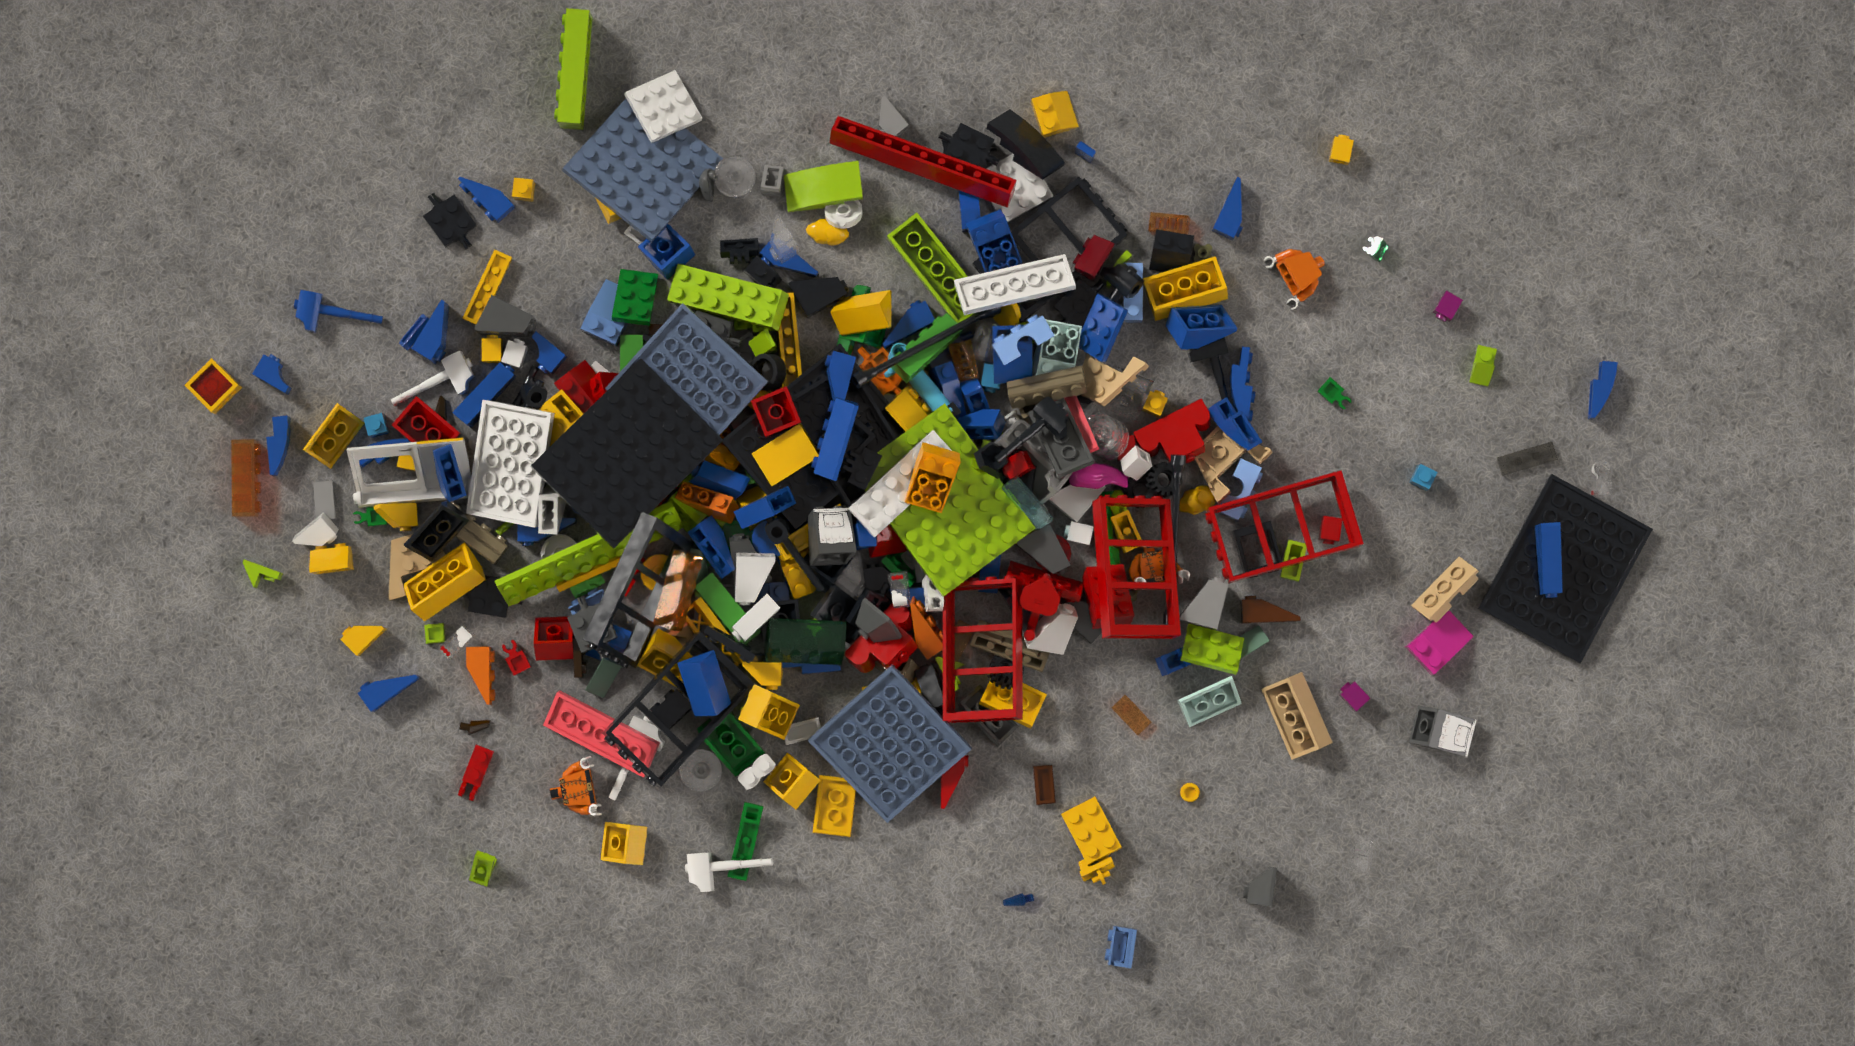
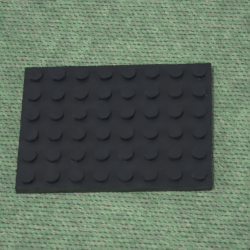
M839 343L787 386L789 392L795 391L797 394L803 390L801 387L810 381L812 383L819 380L818 376L827 372L828 366H825L828 354L831 355L833 351L848 354V352ZM855 362L854 369L856 372L862 370ZM850 379L845 400L858 403L861 406L865 401ZM870 380L865 387L898 438L905 431L885 409L889 402ZM829 383L794 403L800 420L810 436L823 428L825 419L829 420L831 412H828L830 401H833ZM869 409L860 413L862 416L860 420L864 424L869 422L876 429L874 431L876 437L866 448L871 450L888 440ZM754 413L728 434L722 443L766 496L789 486L796 504L781 511V514L796 530L808 520V515L814 508L824 507L838 495V492L830 479L814 473V468L811 467L812 462L776 485L771 486L752 453L794 426L765 437L757 415ZM855 422L844 458L849 457L847 455L848 450L854 452L869 436ZM848 472L837 478L843 490L850 485L847 483L851 476Z
M640 358L530 467L614 549L635 528L641 513L650 514L723 439Z
M1550 474L1478 609L1581 664L1653 529L1559 477ZM1560 522L1563 593L1557 594L1555 598H1546V595H1540L1535 526L1541 523Z

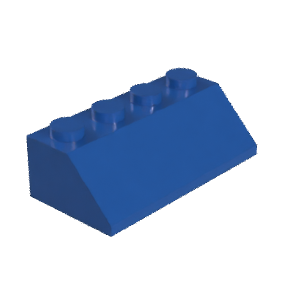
M838 397L835 398V401H830L828 412H831L829 420L825 419L822 428L825 431L824 438H819L817 449H820L818 457L814 456L811 465L814 468L815 474L837 481L858 411V403Z

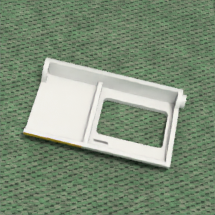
M464 438L347 448L356 487V493H353L354 504H358L359 508L378 504L447 500L441 492L437 479L433 450L449 444L453 447L467 496L459 499L468 498L472 474ZM404 455L412 456L417 479L372 484L364 483L359 460Z

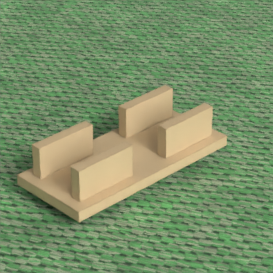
M1458 557L1411 606L1428 620H1433L1437 623L1452 607L1449 602L1459 592L1461 595H1464L1479 580L1476 576L1479 571L1464 559Z

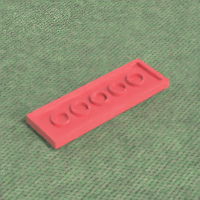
M560 690L556 693L543 726L643 778L646 776L642 772L638 773L632 767L633 763L629 759H623L618 754L619 749L615 745L610 746L604 740L605 736L602 732L615 720L614 718ZM621 722L612 733L641 762L650 768L660 742Z

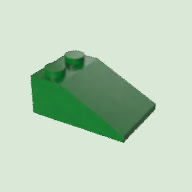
M732 711L704 740L735 777L754 763L758 757L765 754V751ZM710 719L697 728L698 733L711 721Z

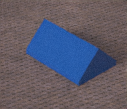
M714 650L677 663L694 716H717L731 704Z

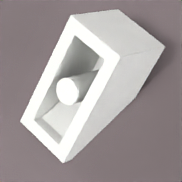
M323 512L297 533L292 541L294 544L323 546L326 542L330 544L337 538L336 534L339 529Z

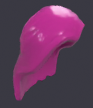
M1094 462L1090 466L1073 472L1069 477V483L1075 487L1099 489L1107 484H1115L1127 488L1129 477L1113 466Z

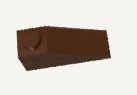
M1245 596V600H1240L1241 624L1301 621L1300 616L1262 599H1256V596Z

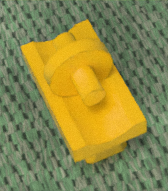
M1108 856L1098 860V863L1092 866L1091 864L1088 866L1084 859L1079 861L1081 870L1079 872L1084 882L1092 879L1093 883L1101 881L1102 885L1106 884L1104 878L1110 876L1109 870L1115 867L1112 858Z

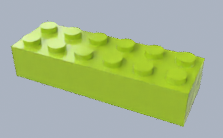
M566 8V14L562 15V25H564L565 31L564 33L561 32L560 38L563 52L560 51L559 63H561L562 68L558 70L557 75L560 89L556 90V101H558L559 105L558 108H555L554 119L560 128L584 130L593 20L590 10Z
M915 213L887 235V240L945 313H948L957 323L976 314L964 315L954 285V280L968 276L918 213Z
M677 264L667 300L678 306L684 303L690 309L701 310L728 319L779 331L789 294L780 289Z

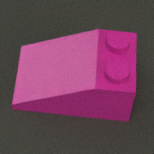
M1448 610L1437 623L1434 621L1430 623L1405 648L1430 675H1434L1474 636Z

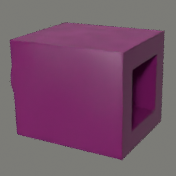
M1446 290L1433 311L1436 314L1435 317L1442 322H1446V320L1450 322L1463 300Z
M1355 681L1351 684L1347 682L1340 688L1342 692L1339 696L1354 712L1358 711L1370 699Z

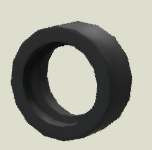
M759 354L754 357L750 365L762 375L763 365L766 361H770L773 367V376L762 390H776L785 381L786 366L784 361L775 354Z

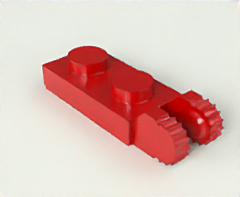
M477 744L475 745L464 773L458 796L462 797L464 795L466 786L470 783L474 787L470 792L469 800L474 801L494 751Z

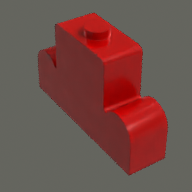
M1201 398L1133 432L1139 448L1149 453L1150 457L1157 455L1159 449H1162L1168 462H1171V455H1186V463H1189L1196 456L1205 452V444L1198 431H1205L1210 427V413Z
M892 603L883 612L895 624L902 635L901 639L874 643L869 638L865 640L860 636L843 653L848 662L862 673H868L873 670L875 661H878L886 669L892 664L898 668L902 663L906 662L909 656L918 648L916 642L907 633V631L913 629L912 614L907 607H893Z

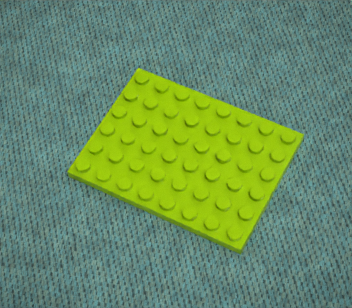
M945 403L877 452L882 455V458L865 490L867 491L932 430L938 434L952 451L960 453L961 463L942 513L910 504L890 523V526L942 597L1036 529L1000 478L997 479L979 469L974 456L978 448Z

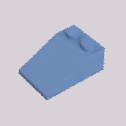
M606 279L580 329L596 338L618 346L620 335H623L628 323L612 321L618 284Z

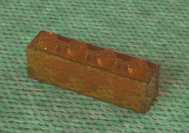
M255 439L231 440L232 516L235 518L258 517V513H261L262 510L261 501H258V493H261V482H258V474H261V463H258V455H261V445Z
M673 551L653 624L672 631H682L686 622L688 608L691 605V598L696 587V580L702 566L703 557L687 551Z

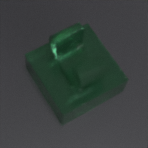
M1376 236L1375 239L1368 238L1372 245L1370 248L1363 247V249L1374 260L1380 262L1389 245L1380 237Z

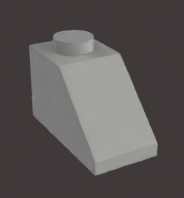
M884 95L881 98L879 128L882 132L898 137L909 128V124Z

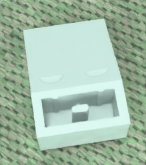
M1045 319L1054 337L1037 345L1032 361V376L1075 367L1082 326Z

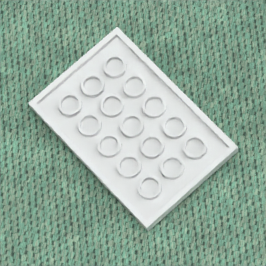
M482 400L466 514L534 528L538 527L539 495L543 493L545 481L530 466L550 447L555 413Z

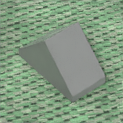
M764 166L760 188L761 194L781 196L784 167Z

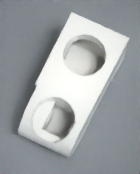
M926 575L922 580L926 612H942L944 597L941 596Z

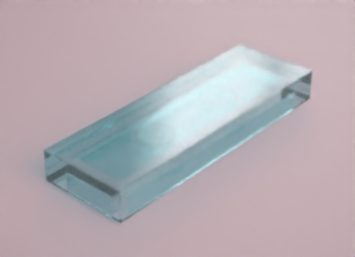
M1018 476L1002 486V490L1027 515L1037 530L1053 521L1052 515Z

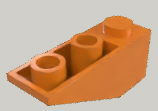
M682 482L675 496V499L708 516L712 515L714 519L730 524L735 517L734 511L739 509L733 497L687 482Z
M913 596L910 607L915 641L919 650L928 660L943 650V630L940 631L933 616L928 615L925 611L924 604Z
M466 647V667L486 704L492 705V701H495V689H492V682H495V670H492V662H495V651H491V647Z

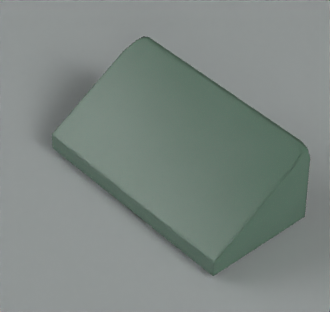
M1259 625L1240 636L1244 638L1241 658L1269 642L1268 637Z
M605 657L600 662L585 690L604 698L622 666Z

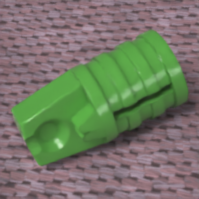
M599 574L570 587V590L575 599L601 586L605 581L602 574Z

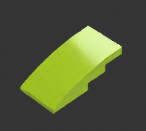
M859 161L820 166L784 175L788 212L822 209L829 205L844 204V201L863 199Z

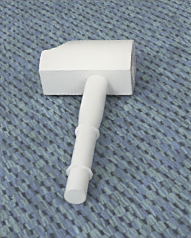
M457 351L441 360L445 368L444 371L402 394L400 393V395L392 398L391 402L394 406L403 401L405 402V400L432 388L449 378L458 395L468 392L469 383L474 377L470 368L473 366L469 358L466 359L462 351Z
M634 715L629 726L659 741L660 744L657 751L660 752L665 743L660 736V730L646 716L641 718ZM621 767L622 769L614 786H612L613 788L609 795L610 799L616 800L628 772H630L624 767Z
M711 852L687 854L688 864H685V872L689 875V882L697 885L700 892L715 891L713 871L773 866V858L712 862Z

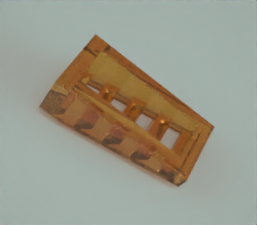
M1151 212L1148 231L1155 232L1158 229L1188 235L1190 217L1188 215ZM1157 217L1160 218L1159 228H1155ZM1164 218L1167 219L1166 229L1163 228ZM1172 220H1175L1174 229H1171ZM1180 221H1183L1182 230H1179Z
M971 340L949 344V350L960 381L979 378ZM968 362L969 366L963 367V363ZM970 370L971 374L965 375L964 371Z

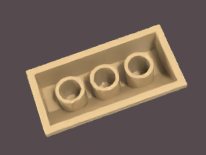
M1302 672L1261 689L1291 760L1333 743Z

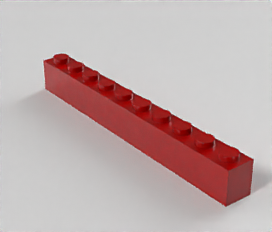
M841 116L837 117L831 129L829 143L976 197L1008 208L1014 195L1017 180Z

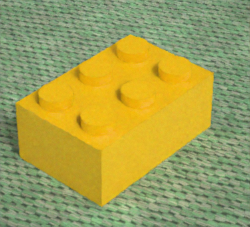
M754 684L748 694L744 707L740 711L738 720L785 740L800 705Z

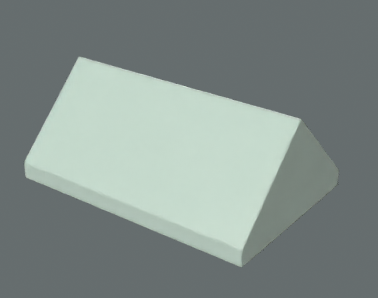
M1232 676L1177 700L1189 727L1242 704Z

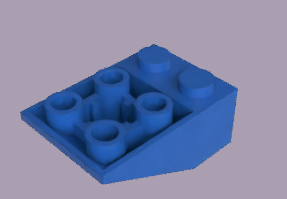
M1001 209L965 223L985 273L1023 264L1006 217Z
M1017 325L992 326V344L995 343L993 339L1001 334L1007 336L1012 333L1010 329ZM1023 336L1018 340L1017 349L1021 356L1006 365H1003L993 348L994 384L1007 383L1008 381L1032 376V337Z

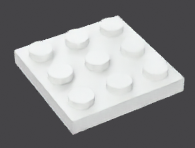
M676 70L625 92L628 103L651 143L702 121V116Z
M1014 154L999 161L997 167L992 165L986 168L1017 180L1014 195L1008 208L991 202L996 211L1001 209L1007 223L1054 197L1044 179H1040L1013 161Z

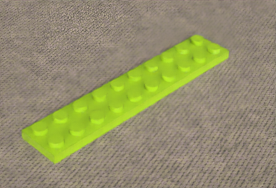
M672 501L655 508L649 514L657 517L676 531L684 528ZM633 530L614 549L597 534L495 580L496 586L508 606L518 604L522 600L555 587L557 583L563 580H571L576 574L588 572L596 565L606 564L616 556L621 557ZM654 531L649 543L657 541L664 536Z

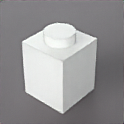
M515 338L514 341L508 340L501 362L521 369L528 351V347L524 345L525 342Z
M1136 445L1120 460L1124 475L1135 480L1140 479L1152 467L1150 454Z
M1071 521L1070 525H1066L1064 536H1067V541L1089 546L1094 526Z

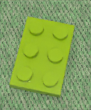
M1188 624L1180 660L1236 675L1244 638Z

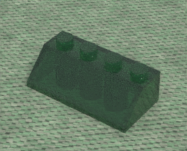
M770 618L764 641L766 662L842 665L845 654L846 622Z

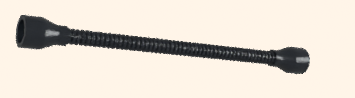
M1001 307L977 312L875 368L860 370L852 374L851 378L854 385L858 389L867 385L877 374L902 362V360L904 361L978 320L997 316L1001 313Z
M1171 455L1170 462L1174 477L1172 528L1175 566L1177 565L1176 558L1178 555L1180 479L1186 466V455ZM1167 607L1163 614V624L1168 625Z

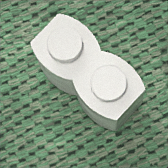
M768 754L761 755L755 760L752 767L745 769L739 775L738 781L746 790L752 789L761 781L763 776L770 774L774 770L776 763Z

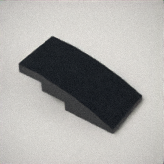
M1011 109L988 122L986 129L1001 138L999 145L1014 154L1013 161L1040 179H1045L1065 165V162L1052 145L1033 126Z

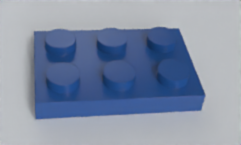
M1097 294L1081 330L1079 349L1101 362H1106L1128 310L1104 295Z

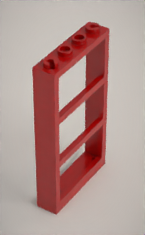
M1342 470L1208 507L1207 513H1205L1207 524H1211L1213 530L1210 532L1212 541L1217 543L1218 550H1216L1218 561H1222L1224 567L1221 569L1224 580H1228V584L1357 548L1364 544ZM1331 481L1349 543L1315 553L1297 491ZM1290 493L1308 555L1274 564L1255 502ZM1249 504L1267 567L1233 576L1215 514Z
M1100 495L1098 499L1092 501L1102 639H1174L1181 636L1170 499H1163L1161 496H1153L1150 499L1143 495L1135 496L1134 498H1128V495H1119L1116 498H1111L1110 495ZM1106 506L1159 507L1162 540L1108 539ZM1109 546L1162 547L1165 582H1112ZM1112 589L1166 590L1168 625L1115 624Z
M1004 576V579L986 577V580L980 581L979 578H968L967 581H964L944 596L943 721L968 723L1023 720L1022 607L1020 605L1022 581L1016 579L1015 576ZM1012 588V623L955 627V591ZM1012 630L1013 666L955 669V634ZM1013 673V709L955 712V676Z

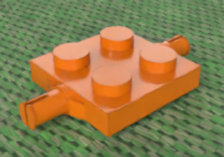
M863 346L857 350L864 359L862 364L859 365L862 370L875 368L888 360L889 353L884 347L871 354ZM888 369L871 379L883 396L892 391L897 395L902 391L899 388V384L903 379L897 373L886 378L884 373Z

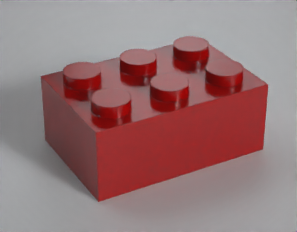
M1124 564L1110 565L1112 582H1127ZM1097 566L1086 567L1082 576L1092 628L1099 629L1101 628ZM1112 589L1115 624L1131 625L1135 615L1129 589Z

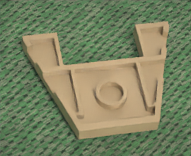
M1087 353L1082 366L1086 379L1087 393L1080 395L1104 407L1123 391L1121 389L1128 382L1132 383L1137 378L1136 375L1140 371L1148 369L1149 365L1133 357L1123 373Z
M1217 426L1203 440L1205 452L1196 456L1195 460L1216 502L1220 504L1231 491L1218 478L1245 452L1261 464L1272 454V450L1268 447L1257 445L1248 451L1233 441Z
M413 534L391 540L389 600L407 596L402 576L426 569L445 556L444 551L442 550L431 562L404 546L405 542Z

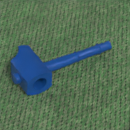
M300 290L299 300L295 299L294 309H297L295 317L304 323L305 330L308 332L316 333L319 314L382 324L383 316L322 304L323 295L316 292Z

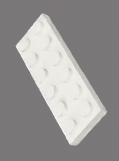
M1065 254L954 280L964 315L1076 289Z
M934 430L927 434L848 508L873 537H876L910 505L905 503V498L922 442L951 450Z

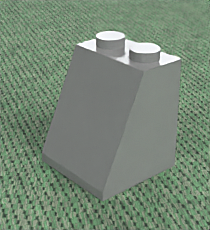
M1216 577L1208 580L1180 614V622L1217 630L1229 584H1225L1224 579Z

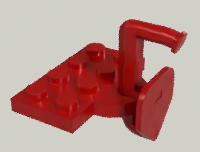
M1010 561L1006 576H1015L1016 579L1022 581L1024 588L1020 597V605L1023 609L1031 611L1027 629L1024 632V638L1027 641H1032L1035 638V629L1040 614L1045 616L1054 615L1057 612L1060 597L1069 602H1079L1083 590V582L1061 575L1058 576L1057 574L1052 575L1050 572Z

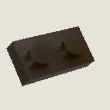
M573 639L574 678H584V674H587V663L583 662V655L586 652L581 653L576 639Z

